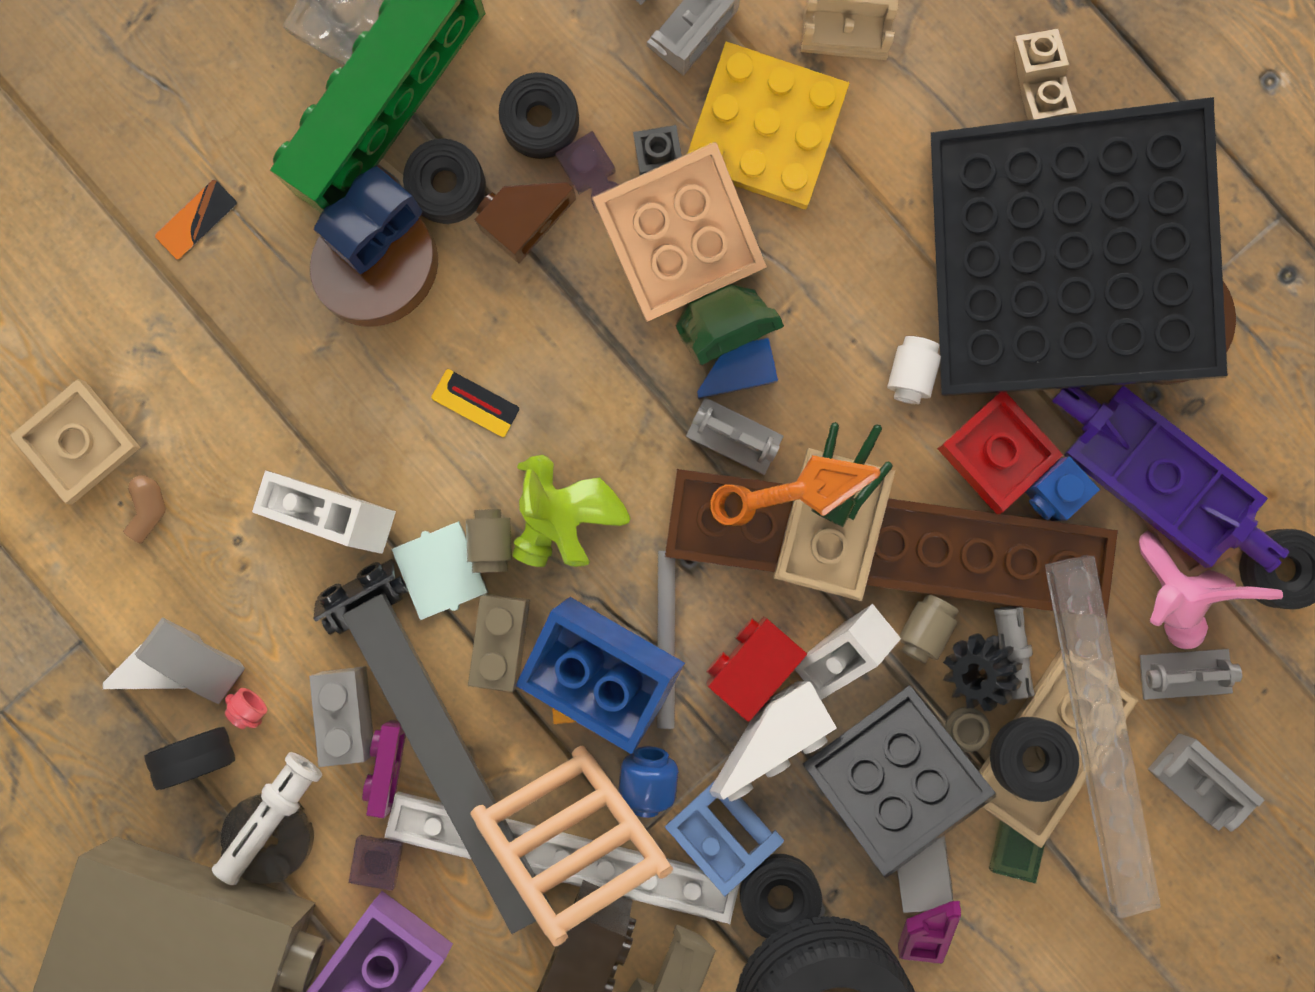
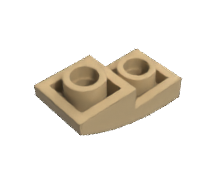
M1058 29L1015 36L1013 41L1015 60L1027 120L1076 114L1077 110L1065 76L1069 62Z

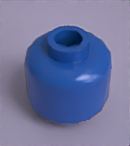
M652 746L639 747L632 754L624 758L620 767L618 791L635 815L645 818L655 817L659 812L665 811L673 805L677 792L678 766L669 757L668 752Z

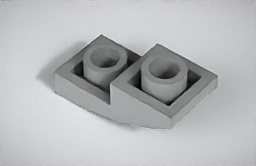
M163 617L135 653L139 660L159 673L217 704L221 702L245 670V667L239 660L205 644L199 635Z

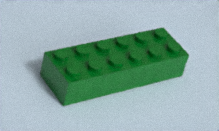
M384 0L379 8L378 19L369 31H363L357 37L352 47V55L343 68L339 67L334 70L326 83V92L316 105H310L303 113L299 123L300 128L290 142L286 141L278 148L273 158L274 165L270 171L296 196L321 213L327 206L345 198L354 179L379 164L483 18L485 10L482 0Z

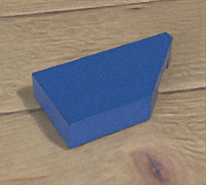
M769 338L751 341L721 355L698 389V399L776 383L778 377Z

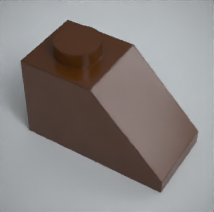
M567 182L504 186L497 194L492 192L482 200L476 210V213L479 215L474 220L486 236L516 262L520 263L576 200L574 188Z

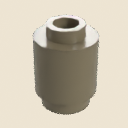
M501 509L474 510L475 519H466L467 562H472V573L508 571L507 560H512L510 518H501Z
M927 594L923 602H917L899 635L901 638L899 641L905 644L902 652L926 664L928 658L938 660L958 623L955 617L959 610L948 602Z

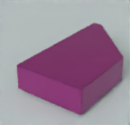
M951 901L906 919L898 942L899 958L942 964L961 918L960 901Z

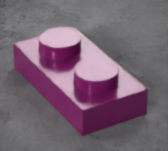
M396 720L386 722L381 726V730H375L373 734L370 756L376 757L373 775H367L362 794V800L368 802L366 816L385 818L392 809L406 739L399 721Z

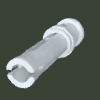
M293 752L288 753L285 757L287 764L272 784H266L263 787L261 794L262 802L238 832V835L219 861L212 867L213 874L221 881L229 885H236L239 882V878L263 848L284 816L296 813L300 807L298 801L313 781L318 782L323 776L319 768L301 755Z

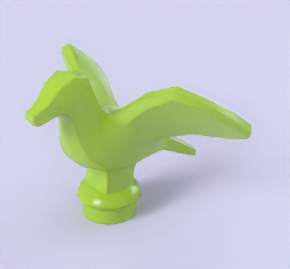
M532 456L526 461L518 463L517 468L525 471L523 493L519 500V510L526 521V525L522 535L514 540L515 548L512 556L516 560L530 566L545 567L548 558L552 556L551 544L553 540L557 544L566 565L574 567L585 566L590 561L578 541L576 526L582 522L622 526L630 522L631 518L624 504L600 477L580 480L568 487L557 490L553 486L554 463L547 456Z

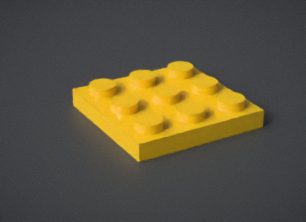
M726 41L688 153L716 142L734 186L806 210L850 83Z

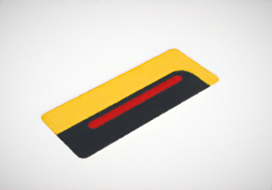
M450 369L445 371L431 397L432 400L501 437L506 436L519 412L517 405Z

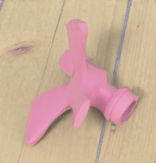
M1147 530L1140 536L1139 548L1141 555L1162 586L1157 593L1150 623L1160 626L1164 622V628L1169 641L1178 648L1192 649L1202 644L1208 630L1204 615L1213 603L1232 599L1273 600L1283 598L1282 590L1248 586L1235 587L1236 583L1232 579L1212 570H1207L1196 577H1187L1179 571L1167 550L1150 531Z

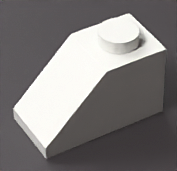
M871 604L842 623L807 652V656L795 670L804 681L812 683L819 698L822 700L876 668L901 638L876 607Z

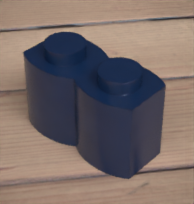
M375 166L354 179L345 198L327 206L322 211L319 220L314 226V230L325 244L359 274H362L382 258L392 242L401 238L417 222L423 211L409 192L378 166Z

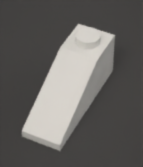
M266 470L252 510L255 514L345 546L383 554L396 511Z

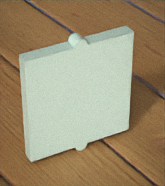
M459 521L432 533L423 531L421 537L392 549L420 620L449 608L452 611H456L460 607L459 604L488 593L481 573H472V562H467L466 535Z

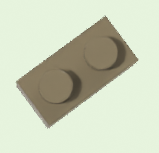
M494 594L480 595L468 686L513 692L517 688L515 685L521 672L530 599Z

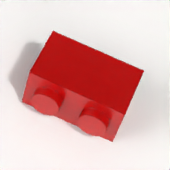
M764 616L759 622L753 618L750 619L735 637L740 644L729 656L722 652L706 671L711 676L706 682L707 686L748 722L751 721L807 656V653Z

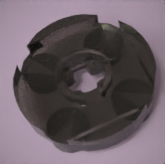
M262 793L244 799L227 815L221 830V857L262 802ZM299 801L300 807L296 813L290 816L285 815L272 833V836L278 838L277 845L271 844L268 848L263 847L241 877L243 879L259 884L278 883L285 880L307 860L314 842V830L312 823L308 822L306 814L302 811L304 807Z

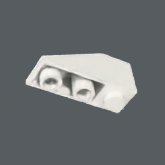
M797 681L772 696L751 719L709 790L713 797L722 800L728 797L729 801L737 800L753 789L751 782L763 774H766L769 778L781 773L791 765L788 759L803 750L804 754H808L828 742L825 736L837 729L810 681Z

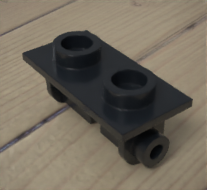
M393 559L383 564L379 562L372 563L363 568L357 574V578L343 586L341 584H334L321 592L317 597L318 600L315 601L313 617L315 622L322 619L323 627L329 635L334 632L342 634L349 629L342 615L383 593L386 594L391 606L403 600L402 595L407 593L408 589L400 576L394 579L395 567Z

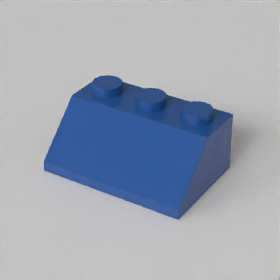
M569 597L551 610L515 686L632 754L666 701L685 662L574 598Z

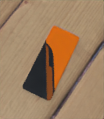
M212 180L156 233L155 238L176 259H180L237 205V201L216 180Z

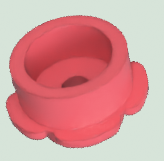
M240 688L235 695L229 694L225 698V703L227 704L225 716L234 726L240 729H245L246 727L256 728L262 723L261 718L267 713V707L257 694L249 689Z

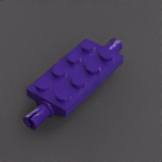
M1124 385L1117 390L1107 403L1104 402L1102 404L1080 387L1063 388L1053 398L1052 402L1059 405L1083 424L1081 428L1083 430L1082 434L1066 451L1064 456H1070L1086 474L1204 568L1212 567L1230 547L1232 549L1240 548L1269 573L1282 563L1279 560L1280 557L1282 559L1287 557L1289 550L1285 547L1283 548L1257 527L1256 513L1268 498Z

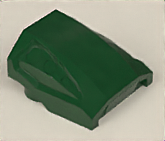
M729 284L687 303L676 324V329L682 342L689 350L694 361L700 365L784 327L777 311L767 307L754 289L735 284Z

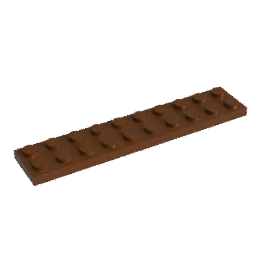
M677 469L665 557L775 572L793 501L756 509L754 517L747 524L732 526L724 525L713 517L711 499L714 492L724 485L743 486L753 492L783 484ZM732 493L726 498L724 509L729 517L734 518L738 516L743 508V502L737 493ZM888 498L866 585L1107 619L1118 530L1005 514L997 515L990 512Z

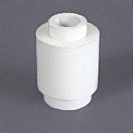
M906 336L904 338L903 345L897 347L887 386L888 389L895 392L894 399L910 404H920L921 398H931L941 356L937 354L939 349L938 343L915 336Z

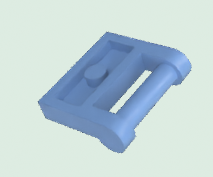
M714 780L669 821L665 828L718 890L726 896L784 842V839L776 830L771 832L742 798L734 801H729L728 797L724 800L719 799L758 843L748 853L708 807L716 799L709 791L715 782Z

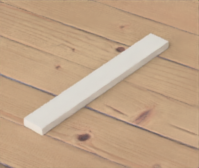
M399 791L395 794L384 838L471 859L442 802ZM505 819L515 838L536 827L535 825ZM562 832L526 854L525 857L537 876L593 840ZM618 847L563 882L581 886L582 881L585 880L601 887L644 860L639 851ZM667 859L673 867L671 874L662 879L656 874L623 896L628 899L730 924L740 883L724 896L699 866Z

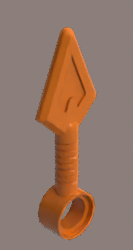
M812 455L796 482L753 492L738 485L719 487L711 499V512L713 517L724 525L742 526L754 517L756 509L800 499L822 516H825L880 476V469L874 466ZM737 493L742 499L743 508L738 516L731 518L726 514L724 505L726 498L730 494Z

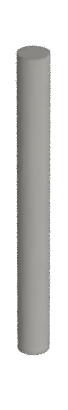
M658 551L657 647L675 657V558L665 557L666 551ZM675 683L657 714V728H675Z

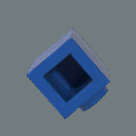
M1068 456L1060 458L1025 493L1031 498L1029 500L1030 505L1040 516L1046 520L1062 521L1068 520L1100 489L1074 460Z

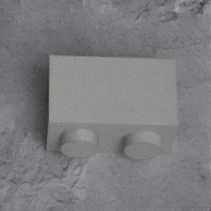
M366 666L322 671L309 676L318 766L361 763L371 757L370 747L373 738V726Z

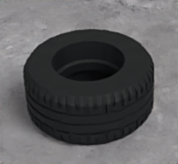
M835 916L803 919L786 927L784 926L778 932L770 935L769 938L762 942L761 946L756 948L754 954L749 957L748 963L742 969L743 972L740 974L739 984L736 988V992H822L832 988H851L861 992H915L900 962L883 938L865 925Z

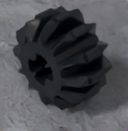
M979 633L969 636L968 642L960 640L953 645L954 654L947 656L943 662L952 670L945 675L943 681L955 683L957 687L953 690L952 698H959L965 695L966 709H974L980 704L984 712L995 709L997 703L1005 705L1012 700L1013 695L1011 691L1020 688L1022 683L1014 673L1021 670L1023 665L1022 663L1008 660L1007 657L1013 653L1014 647L1007 646L1001 650L999 649V636L992 635L984 640L983 636ZM982 669L986 671V673L983 675H981L979 672Z

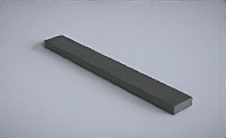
M380 594L343 614L342 616L511 934L536 922L470 815L475 807L484 805L487 809L494 805L496 801L386 594ZM505 819L498 823V826L509 842L516 839ZM524 855L520 860L533 878L535 874ZM544 893L543 896L545 897V899L547 900V902H548L549 905L551 906L549 900L547 899V897H546V895H545V893Z

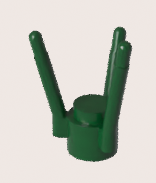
M836 422L830 425L822 456L824 458H833L839 431V424ZM876 424L873 426L853 463L865 464L882 431L881 425ZM889 461L885 462L880 468V476L865 486L854 500L855 494L825 516H822L814 509H811V511L844 527L848 518L855 519L861 506L892 469V463Z

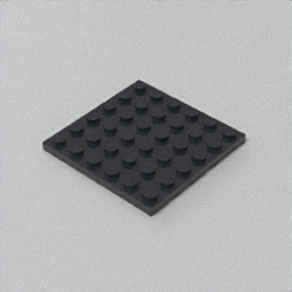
M1214 97L931 132L941 393L943 396L1215 379L1228 376Z

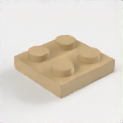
M80 379L73 382L10 435L11 439L65 504H74L141 448L87 382Z

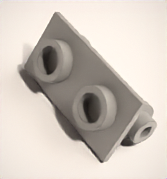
M706 397L699 407L686 435L687 438L762 475H765L770 463L774 460L784 437Z
M1229 649L1139 655L1144 700L1232 694L1234 683L1241 682L1242 680L1241 667L1239 664L1231 663Z

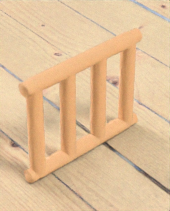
M583 745L574 749L572 752L573 758L489 808L486 809L484 805H479L470 813L480 833L553 946H559L568 938L567 931L656 874L662 879L673 871V867L666 859L665 854L593 755ZM581 773L585 775L595 789L594 792L511 842L507 840L498 826L499 822ZM604 806L608 807L619 825L537 876L531 877L520 860L521 857ZM631 840L644 860L556 915L543 896L544 893L627 841Z

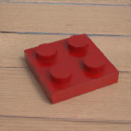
M1006 392L997 393L937 448L997 515L1013 504L1063 456L1060 450Z

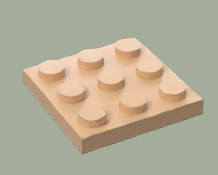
M716 142L710 143L591 197L646 322L767 267Z

